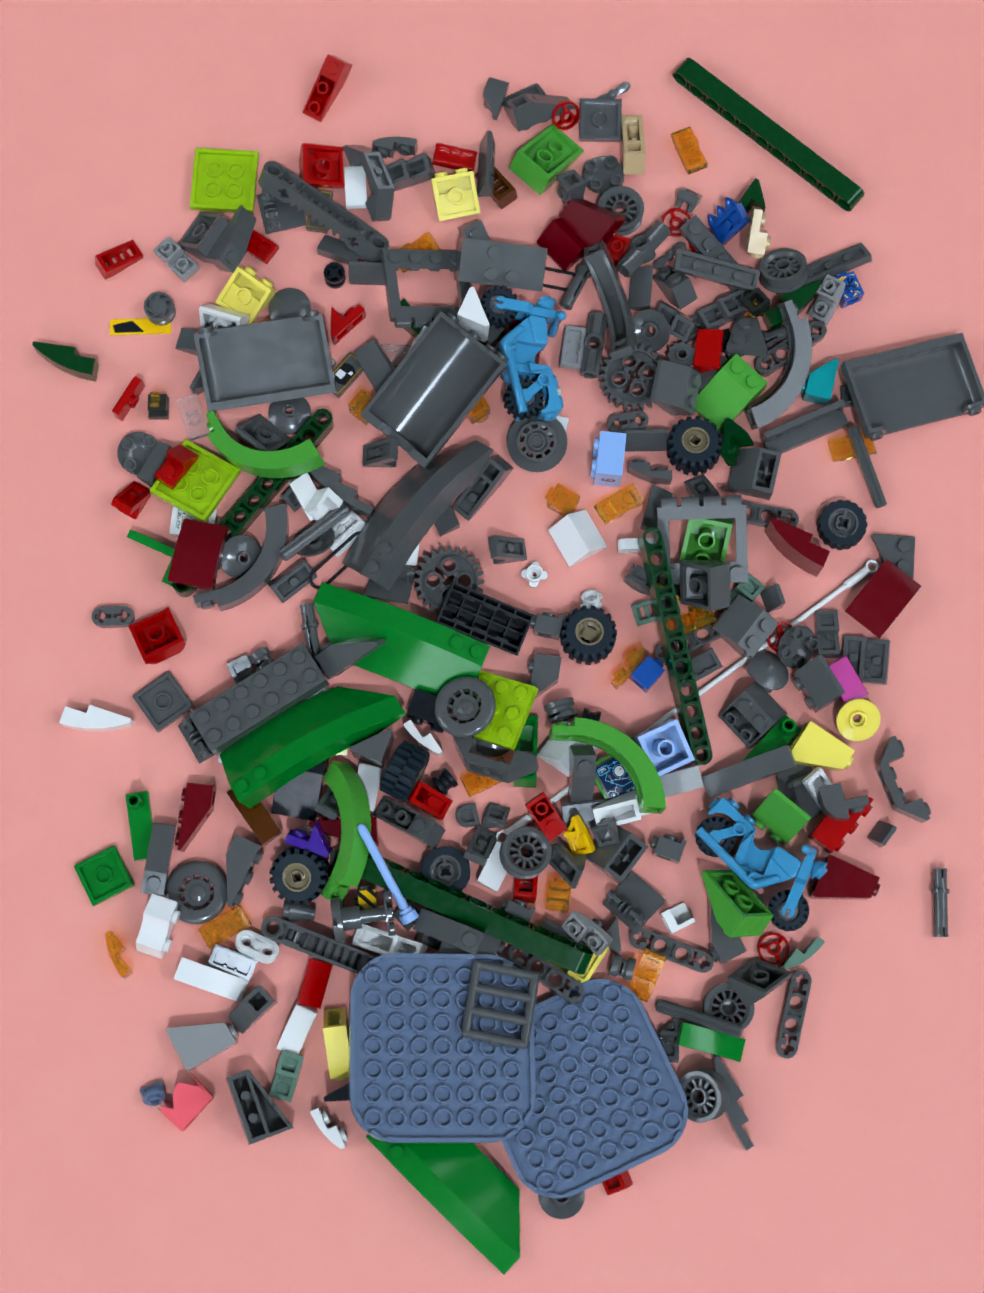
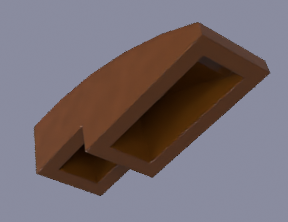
M232 789L227 792L263 846L282 834L261 802L250 809L239 803Z

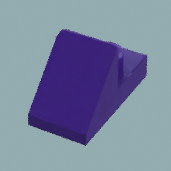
M318 820L313 827L311 836L307 835L306 831L295 828L294 830L290 829L285 839L287 844L309 850L326 858L332 849Z

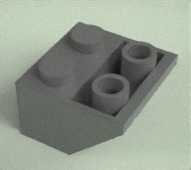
M764 448L740 449L737 463L732 466L727 491L770 500L782 452Z
M755 681L719 717L750 748L786 712Z
M617 826L619 843L599 847L596 841L594 843L596 850L588 853L586 859L620 885L649 846L632 833Z

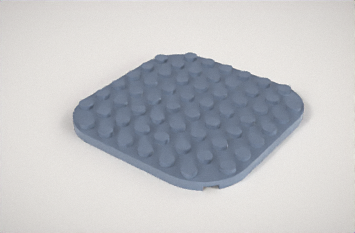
M390 953L374 958L360 970L352 984L349 1000V1102L354 1118L366 1133L388 1143H495L514 1136L523 1128L530 1119L535 1105L534 1015L527 1049L500 1044L498 1047L491 1046L489 1042L465 1038L461 1035L473 962L481 960L501 965L503 962L512 964V967H516L513 962L490 954H476L475 956L472 954ZM481 970L479 984L528 993V979ZM477 993L475 1006L524 1016L526 1002ZM473 1015L471 1029L520 1039L522 1025Z
M594 979L581 983L584 989V999L579 1004H570L558 995H555L535 1005V1105L530 1119L523 1128L514 1136L503 1140L502 1143L520 1180L530 1190L547 1198L561 1199L572 1197L663 1154L677 1143L687 1123L688 1104L685 1093L641 1001L628 987L608 979ZM577 988L575 990L568 989L570 998L580 996Z

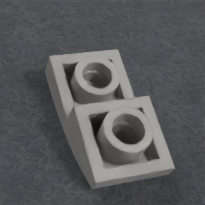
M169 236L153 250L184 283L200 269L198 264L185 254L183 249Z
M827 274L816 292L819 296L808 312V315L828 325L841 300L846 283Z
M698 765L671 771L659 776L665 797L704 787Z
M573 911L561 926L575 942L578 943L582 940L596 956L601 955L613 940L600 926L576 911Z

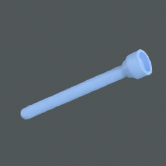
M359 824L357 830L400 909L399 919L401 923L406 925L416 920L419 915L415 908L412 909L411 905L408 906L366 825Z

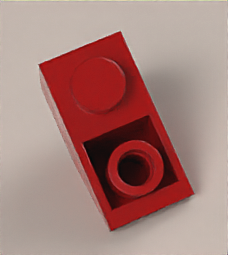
M544 792L525 804L534 824L548 841H551L568 829Z

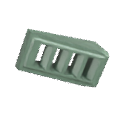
M662 598V599H661V605H662V607L665 608V609H668L667 604H666V601H665V600H667V599H666V598ZM651 599L631 605L637 626L656 621V617L651 616L648 605L652 604ZM641 607L644 608L647 619L643 620L640 612Z

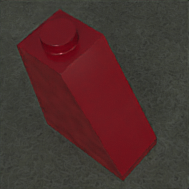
M584 199L569 200L559 215L586 247L603 240L607 245L627 220L622 215Z
M828 855L824 861L828 863L826 866L828 871L819 880L816 879L809 898L868 900L872 896L875 897L880 889V884H878L880 877L833 855Z

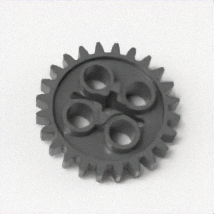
M641 344L638 350L625 359L613 360L610 352L608 353L610 360L603 359L605 366L600 367V372L603 374L599 375V380L604 382L600 383V389H605L603 396L610 395L609 403L616 401L615 408H618L620 405H624V411L628 407H631L632 411H635L636 407L643 411L644 405L652 408L650 397L659 353L657 352L652 355L651 347L645 351L644 344ZM627 360H631L635 363V365L633 367H627L624 364V362ZM643 362L644 365L638 371L637 378H634L628 392L623 393L629 384L630 377L634 376L639 364ZM651 371L654 375L652 377H645L643 372ZM621 378L624 380V383L617 385L613 380ZM639 388L643 391V394L635 395L632 390Z
M449 545L447 551L444 552L440 546L438 554L431 550L432 557L424 555L426 563H418L422 570H415V574L420 577L413 579V582L420 584V586L414 588L416 592L421 591L417 598L418 600L425 598L423 606L425 607L430 604L431 613L435 609L439 611L443 601L442 596L450 586V584L444 585L445 579L435 570V567H438L447 578L453 577V582L458 583L460 577L467 576L471 580L470 585L467 587L480 593L483 592V589L478 587V585L484 584L485 580L478 577L482 576L484 572L476 570L480 567V563L473 564L475 556L468 559L467 550L460 554V547H457L455 552H452ZM450 560L456 566L453 571H446L443 568V564ZM430 576H437L440 579V583L432 587L428 585L427 580Z

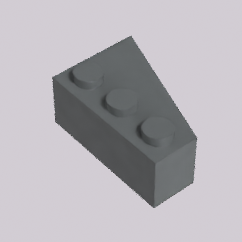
M249 1069L226 1078L248 1145L294 1128Z

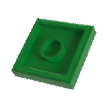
M115 845L74 865L79 879L94 907L135 886Z

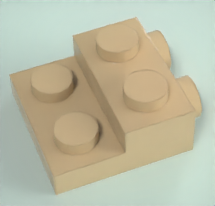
M752 206L751 221L749 222L745 249L751 257L763 258L765 250L770 248L771 237H769L765 229H760V227L765 225L766 214L763 213L761 207Z

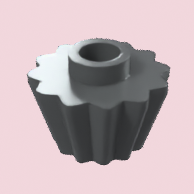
M683 341L674 343V346L669 348V353L667 354L669 362L690 367L694 362L695 348H692L690 343L685 344Z

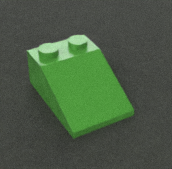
M552 124L517 151L509 169L541 195L557 181V176L563 174L584 150Z
M736 353L698 394L695 411L703 419H709V424L714 422L717 425L716 430L719 429L722 433L724 431L725 419L730 418L734 421L765 391L768 382Z
M688 519L679 563L682 560H717L725 562L733 519Z
M776 788L765 797L750 816L756 822L754 826L771 834L769 837L778 845L781 843L786 845L811 819L807 813Z
M704 870L702 872L703 881L716 921L722 927L723 932L730 938L760 936L774 916L732 870Z

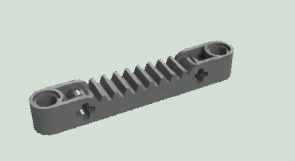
M274 161L265 163L258 180L262 189L283 203L290 202L292 207L297 205L299 212L303 209L306 217L310 214L311 220L315 221L317 219L319 226L324 224L326 231L332 229L333 236L339 234V240L342 241L344 239L346 246L366 261H382V249H387L389 246V241L386 237L281 164Z
M267 917L261 925L262 933L268 939L356 974L367 963L377 958L346 944L336 943L331 938L278 917ZM272 922H277L279 924V931L272 935L268 932V926Z

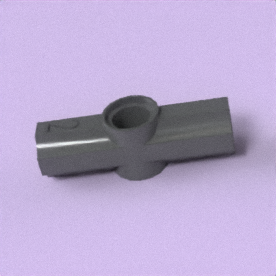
M657 221L644 235L635 237L631 242L632 248L616 265L617 270L624 277L630 278L642 264L651 262L656 257L655 250L671 233L669 227L662 221Z
M600 312L589 314L580 372L581 376L588 379L599 378L607 325L606 315ZM596 343L599 347L592 348L589 344Z

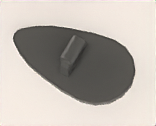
M796 764L797 766L777 773L779 791L807 813L811 819L822 813L802 783V780L813 771L812 767Z

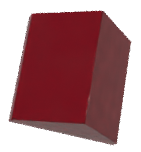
M561 217L553 219L537 240V244L540 247L548 248V256L564 271L570 269L584 257V248L586 246Z

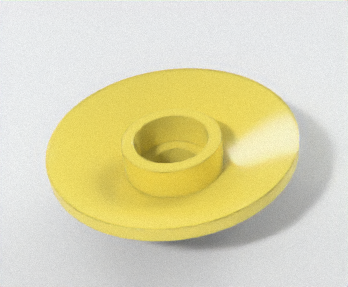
M862 698L846 702L840 708L836 717V725L843 737L851 741H863L870 738L878 730L881 721L880 712L875 704ZM855 715H860L858 720H853Z

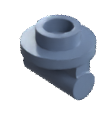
M162 1081L140 1089L144 1104L157 1106L164 1101L166 1095Z

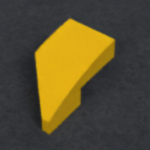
M578 814L574 815L563 835L567 837L572 855L576 856L594 852L596 849L584 822Z

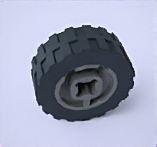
M838 500L837 502H831L823 509L817 521V532H819V537L824 541L825 545H829L832 549L847 550L852 546H856L866 533L867 517L866 514L864 515L863 509L857 506L858 504L852 503L849 500Z
M441 846L440 848L433 849L423 859L421 874L462 891L470 879V865L468 860L463 858L464 854L460 850L451 846Z

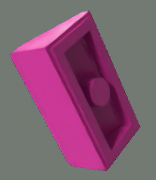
M847 656L829 665L845 691L841 696L845 703L853 699L863 698L869 694Z

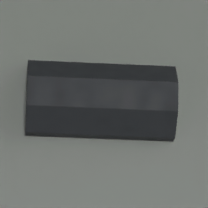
M452 581L443 598L435 622L518 656L534 615Z

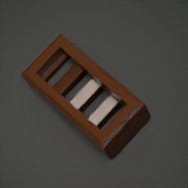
M494 166V182L498 181L494 183L493 194L490 197L503 209L515 201L518 196L516 189ZM478 172L475 174V178H476L477 180H478Z

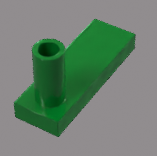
M130 529L127 538L173 558L174 548ZM171 559L161 582L173 586L171 582L167 581L172 562Z
M784 715L743 761L788 745L800 732L801 728L796 725L793 719Z
M149 791L125 794L134 861L146 860L153 826Z

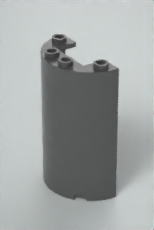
M440 311L360 414L366 421L389 438H397L398 445L425 469L504 371L509 360L499 351L496 354L497 350L488 343L485 346L479 342L481 337L472 330L467 333L457 324L460 320L450 312L448 315H445Z

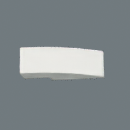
M89 705L86 713L65 706L59 722L64 727L90 732L121 730L132 727L135 724L131 718Z
M636 790L610 799L592 808L596 824L614 816L618 826L641 820V816L651 814L639 813Z
M362 924L361 929L356 930L352 945L380 955L390 953H426L428 948L424 944L398 935L389 936L388 932Z
M183 957L174 976L175 980L237 1002L242 1001L249 981Z

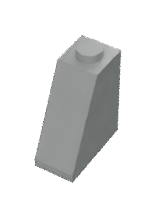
M214 1023L166 1029L187 1071L196 1068L238 1044L236 1038L239 1037V1034L233 1024L229 1026L228 1023Z

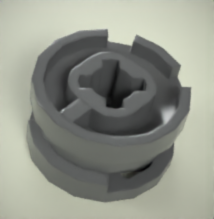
M152 293L144 301V311L151 323L163 326L169 324L175 318V305L171 297L166 293Z
M632 564L629 568V574L624 576L623 581L639 593L650 595L644 567L640 565L634 567L635 564Z
M573 697L559 699L544 706L545 712L549 715L547 718L549 724L560 723L561 721L578 716L577 709L573 707L575 703Z

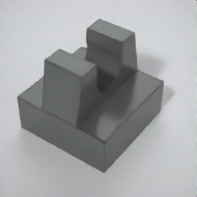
M682 187L678 193L676 207L681 208L682 203L687 202L689 204L687 212L692 213L700 203L702 195Z

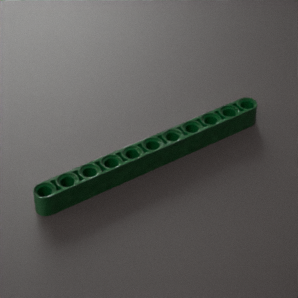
M686 58L674 71L673 77L676 82L842 209L850 212L863 198L864 191L861 187L696 61Z
M326 409L317 410L284 449L294 447L306 441L304 438L308 434L315 435L312 443L317 449L334 428L332 414ZM322 418L329 419L325 425H320L318 422ZM259 477L219 525L228 526L227 532H231L230 538L235 535H243L292 477ZM266 483L274 484L270 490L263 489ZM252 499L260 500L257 506H249V502ZM243 515L245 520L242 523H236L235 519L237 516ZM172 583L174 590L181 597H189L197 589V587L188 586L186 589L180 590L178 588L179 584Z
M650 527L639 534L638 544L680 726L695 759L691 763L694 765H706L712 760L713 753L664 540L659 529ZM647 533L654 536L653 544L647 542ZM652 555H656L659 558V565H654L651 562ZM657 576L664 579L663 587H659L656 584ZM662 598H666L669 601L668 609L662 607ZM668 619L672 620L674 623V629L672 631L666 627V621ZM672 641H676L679 644L678 652H674L671 649ZM678 662L684 666L682 674H679L676 670ZM683 684L687 685L689 688V694L687 696L683 695L681 692V686ZM688 706H691L694 709V715L692 718L688 717L686 714V708ZM694 727L699 731L697 739L691 736V730ZM698 749L704 752V759L702 761H699L696 757Z
M369 853L361 878L389 890ZM383 857L404 898L581 975L586 973L594 954L590 948Z

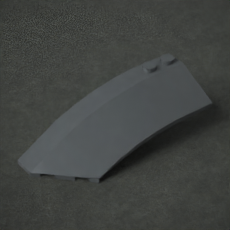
M473 441L437 455L426 469L418 464L389 492L377 507L342 564L390 591L410 556L436 520L468 486L472 487L492 454L493 449L478 441Z

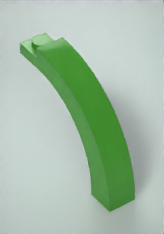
M213 410L205 414L209 420V423L206 425L211 432L207 434L210 441L229 463L246 473L265 478H288L306 474L325 465L310 439L284 450H254L233 440Z
M575 717L571 726L563 722L552 725L549 731V740L575 741L593 745L610 754L624 767L637 792L639 813L662 814L666 809L665 794L659 774L647 754L630 737L610 725L587 718Z
M332 760L323 780L332 790L339 807L341 843L334 869L321 895L329 900L340 897V900L343 901L350 886H358L366 866L369 851L357 827L359 824H365L371 835V815L365 788L356 771L349 763Z

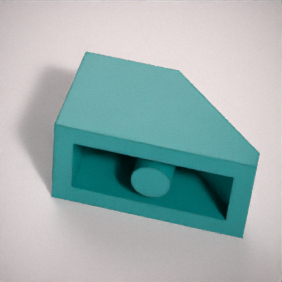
M835 358L809 374L801 390L803 401L824 406L828 405L832 395L839 359Z

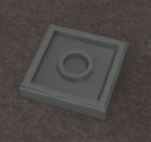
M580 98L579 141L621 142L622 99Z
M169 671L132 696L158 733L194 708L192 702Z

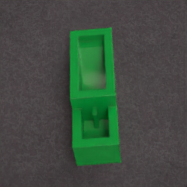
M528 716L515 751H529L537 756L538 716ZM537 772L515 780L514 787L536 788Z
M681 1022L675 1045L741 1062L746 1039L735 1038L711 1029Z

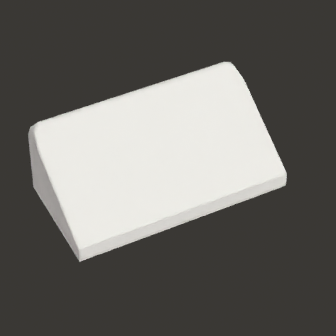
M308 473L299 475L288 482L303 511L317 491ZM305 512L309 521L314 520L307 512Z
M353 510L348 516L332 527L335 541L329 548L331 552H334L352 534L362 531L366 525L364 520ZM359 535L349 541L335 556L339 557L350 548Z
M359 763L357 774L365 788L370 812H374L382 768Z
M499 841L496 842L477 880L478 883L498 892L507 874L500 862L499 850L502 843Z

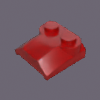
M302 143L299 157V177L315 189L344 188L343 147Z
M169 607L128 626L146 664H158L183 651L186 645Z

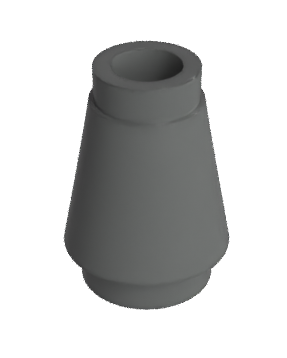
M284 901L282 919H287L288 922L314 920L316 907L304 903L295 905V901L291 904Z

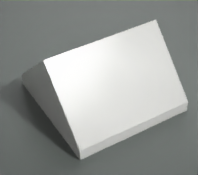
M473 286L469 288L457 313V319L460 320L457 324L467 333L471 330L481 337L479 341L486 342L488 340L490 324Z
M210 303L199 308L201 327L211 326L212 330L248 324L250 317L248 314Z
M586 510L567 514L548 530L569 568L607 548L605 541Z
M561 721L563 723H568L569 726H571L570 722ZM548 739L537 756L569 777L570 746H586L590 744Z

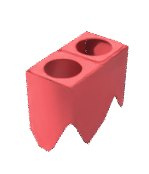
M190 1071L189 1073L194 1079V1086L177 1083L173 1093V1102L164 1100L166 1107L159 1109L181 1131H185L206 1108L207 1104L214 1099V1096Z

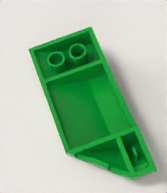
M323 582L313 602L326 636L332 645L339 642L385 638L387 641L353 666L435 696L453 679L459 677L477 678L490 648L485 643L419 615Z
M337 686L315 695L272 718L219 755L229 785L237 800L251 809L302 773L343 750L379 734L405 716L406 713L398 699L393 695Z
M369 1134L365 1136L420 1194L503 1275L521 1258L520 1189L473 1143H388L378 1140Z

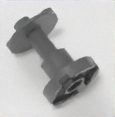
M390 890L383 891L384 907L360 910V906L342 908L340 897L331 898V914L336 943L346 942L345 931L361 929L364 923L385 920L388 935H396L394 922H390L394 918L392 905H387L391 903Z

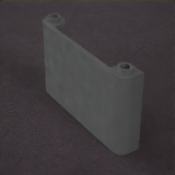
M318 310L306 311V315L213 330L211 326L198 328L199 332L193 336L208 412L337 392L324 314L319 313Z
M963 333L844 361L841 365L865 438L871 439V441L879 440L886 434L965 414L974 416L981 413V409L984 408V391Z

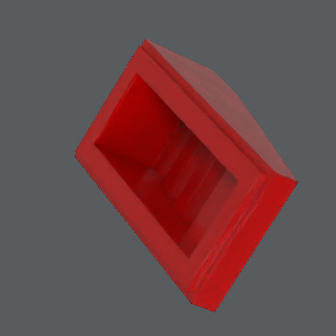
M131 240L96 255L95 264L106 280L143 259V255L134 240ZM130 249L134 256L130 257L127 250ZM121 253L123 254V256H124V258H125L124 260H122V258H121V256H120Z
M522 854L526 858L530 857L529 854ZM538 876L531 879L515 878L513 901L518 899L524 903H535ZM519 882H532V885L519 884Z

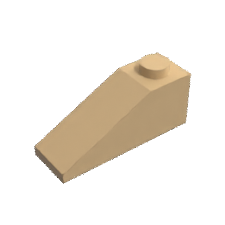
M622 115L623 174H644L646 152L642 115Z

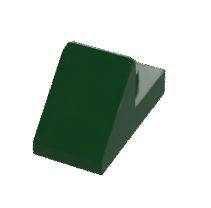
M757 178L754 179L738 202L742 203L747 214H749L752 206L761 207L763 213L766 208L760 181Z
M726 418L721 455L728 466H734L737 463V456L740 455V447L753 446L754 443L747 431L730 418Z

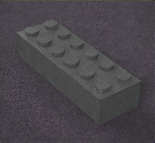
M302 643L189 713V716L210 751L218 755L272 718L303 702L330 684L308 648Z

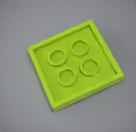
M195 148L190 209L235 213L239 206H243L249 213L254 214L259 152Z
M185 439L182 445L199 455V458L173 490L156 480L150 488V493L198 521L207 522L241 471L239 468Z
M480 670L477 679L486 683L492 690L496 707L490 724L482 732L472 737L514 751L539 689L529 684Z

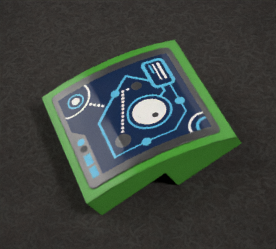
M607 754L596 760L595 786L598 788L603 799L608 801L636 790L629 774L614 757Z

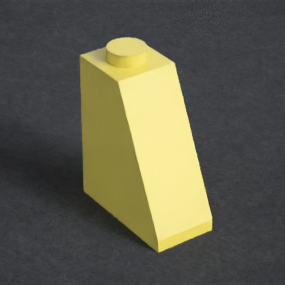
M812 721L803 725L790 746L794 760L798 765L840 771L844 768L847 769L854 760L851 756L855 750Z
M347 1007L324 1010L323 1032L330 1079L345 1080L349 1078V1022Z

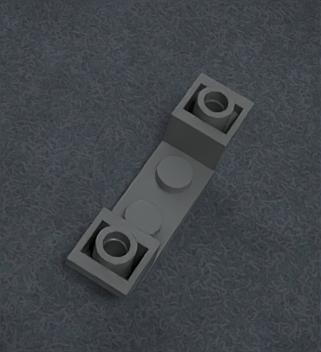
M345 145L343 149L350 166H363L374 193L365 202L372 221H389L392 215L395 188L380 152L363 145Z
M453 736L455 748L468 772L510 783L537 772L539 769L537 756L529 751L522 752L516 750L510 764H507L503 760H493L486 758L482 754H475L477 746L474 737Z
M893 736L885 744L875 768L892 810L918 822H926L930 820L929 815L931 814L928 804L923 802L922 798L905 804V794L901 787L898 788L895 781L897 779L896 772L893 767H889V763L904 757L903 752H905L901 740H897L896 736Z

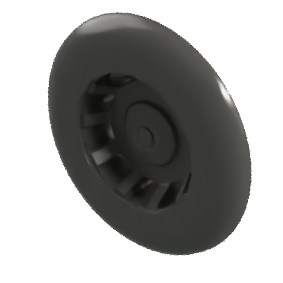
M540 412L534 417L532 416L531 419L527 420V418H524V420L515 421L507 437V447L511 458L519 467L530 472H544L552 469L562 460L567 449V435L563 425L557 419L551 421L537 420L536 417ZM544 426L547 428V430L544 431L541 429V427ZM550 432L553 434L551 438L548 435ZM523 436V437H524V441H523V442H520L521 437ZM551 441L554 442L553 447H550ZM521 446H525L526 450L524 452L522 451ZM547 450L551 451L548 455H545ZM529 452L533 454L532 458L527 456ZM541 454L543 456L542 458H536V455Z
M459 677L448 682L440 690L435 701L434 710L436 720L444 731L456 737H471L482 732L490 724L495 714L496 703L494 694L486 683L474 677Z
M188 862L178 867L169 877L165 897L178 902L177 910L181 911L179 917L181 921L189 924H203L216 918L224 909L227 903V881L223 873L216 866L208 862ZM200 875V879H195L194 876ZM205 877L209 879L208 883L204 881ZM188 878L191 879L189 883H185ZM182 885L185 886V889H184L183 892L181 891ZM181 895H184V901L181 900ZM189 903L191 907L187 908L185 905Z

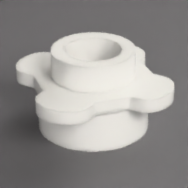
M532 562L521 573L522 577L526 578L529 581L530 587L533 588L537 587L541 580H546L548 576L547 572L543 571L538 562Z
M596 590L585 591L581 596L583 603L580 607L586 605L587 609H590L592 605L596 606L595 609L601 608L603 595Z

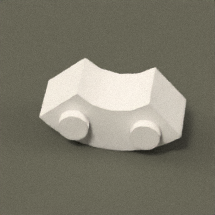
M151 894L143 913L141 929L136 940L137 951L160 959L163 958L165 952L169 953L173 943L170 936L173 926L177 924L181 911L177 910L178 902Z

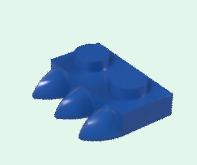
M726 197L725 200L726 209L722 206H717L718 218L715 215L708 214L710 229L722 245L728 243L751 221L742 203H737L729 197Z

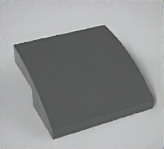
M844 636L843 657H848L862 683L887 685L890 640Z

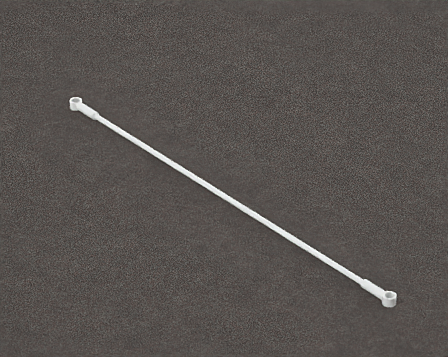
M875 560L867 561L864 567L844 581L842 586L790 624L793 627L798 625L845 589H850L867 575L874 574L879 568L878 563ZM868 564H873L875 570H870ZM787 625L783 628V631H787L790 627ZM776 634L770 638L771 644L776 641ZM767 641L764 642L758 652L768 647ZM743 657L698 690L699 696L745 664L751 657ZM675 707L648 728L670 719L677 713V708ZM569 786L549 800L551 804H554L569 793ZM525 815L505 831H499L496 834V841L502 843L498 839L500 834L508 836L513 830L525 827L531 823L530 815Z

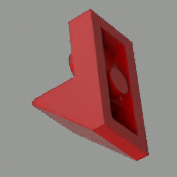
M360 304L355 308L351 307L348 309L344 318L331 307V339L334 345L366 318L365 309Z
M182 444L166 450L167 460L154 475L155 479L172 490L199 458V455Z
M133 481L113 498L111 505L127 516L136 519L152 494L150 489Z
M420 780L417 781L408 798L411 805L426 811L442 821L453 802Z

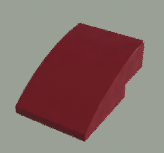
M772 517L765 530L769 540L794 565L817 577L824 567L830 551L810 543L813 534Z
M184 519L175 546L167 581L214 591L217 573L221 566L228 526Z
M886 559L845 612L880 639L921 588V585Z

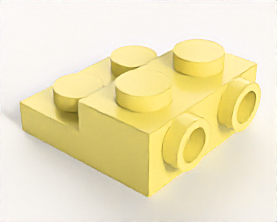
M467 168L455 170L456 174L453 175L441 172L434 174L435 178H431L439 221L481 213L473 171L468 172Z
M246 265L245 268L237 266L215 302L224 308L250 315L248 324H252L262 309H266L276 290L272 288L274 283L264 277L261 280L255 276L257 271Z

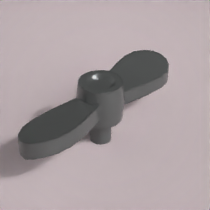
M624 82L615 90L612 89L607 94L601 95L596 99H614L617 95L627 92L631 85L628 82Z
M679 242L671 251H667L665 256L657 259L653 264V268L661 269L668 261L670 262L674 259L678 249L685 250L686 244Z

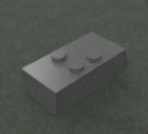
M459 237L454 280L542 291L548 248Z

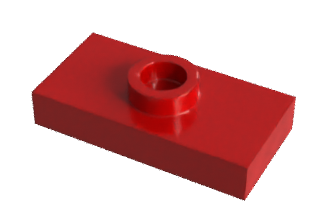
M436 143L432 165L454 170L467 168L468 172H474L477 152Z
M253 230L246 252L267 265L280 248L277 244Z
M137 376L133 377L112 409L114 416L120 421H123L130 409L137 405L139 395L145 388L142 379Z

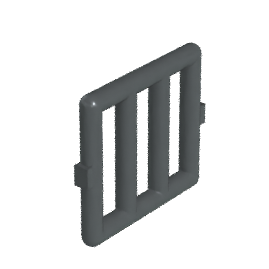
M475 960L472 965L461 1035L465 1038L489 1042L491 1046L498 1047L500 1044L527 1049L536 1003L539 973L512 967V964L503 962L501 965ZM481 970L530 980L528 993L479 984ZM477 993L526 1002L524 1016L475 1006ZM473 1015L522 1025L521 1038L471 1029Z

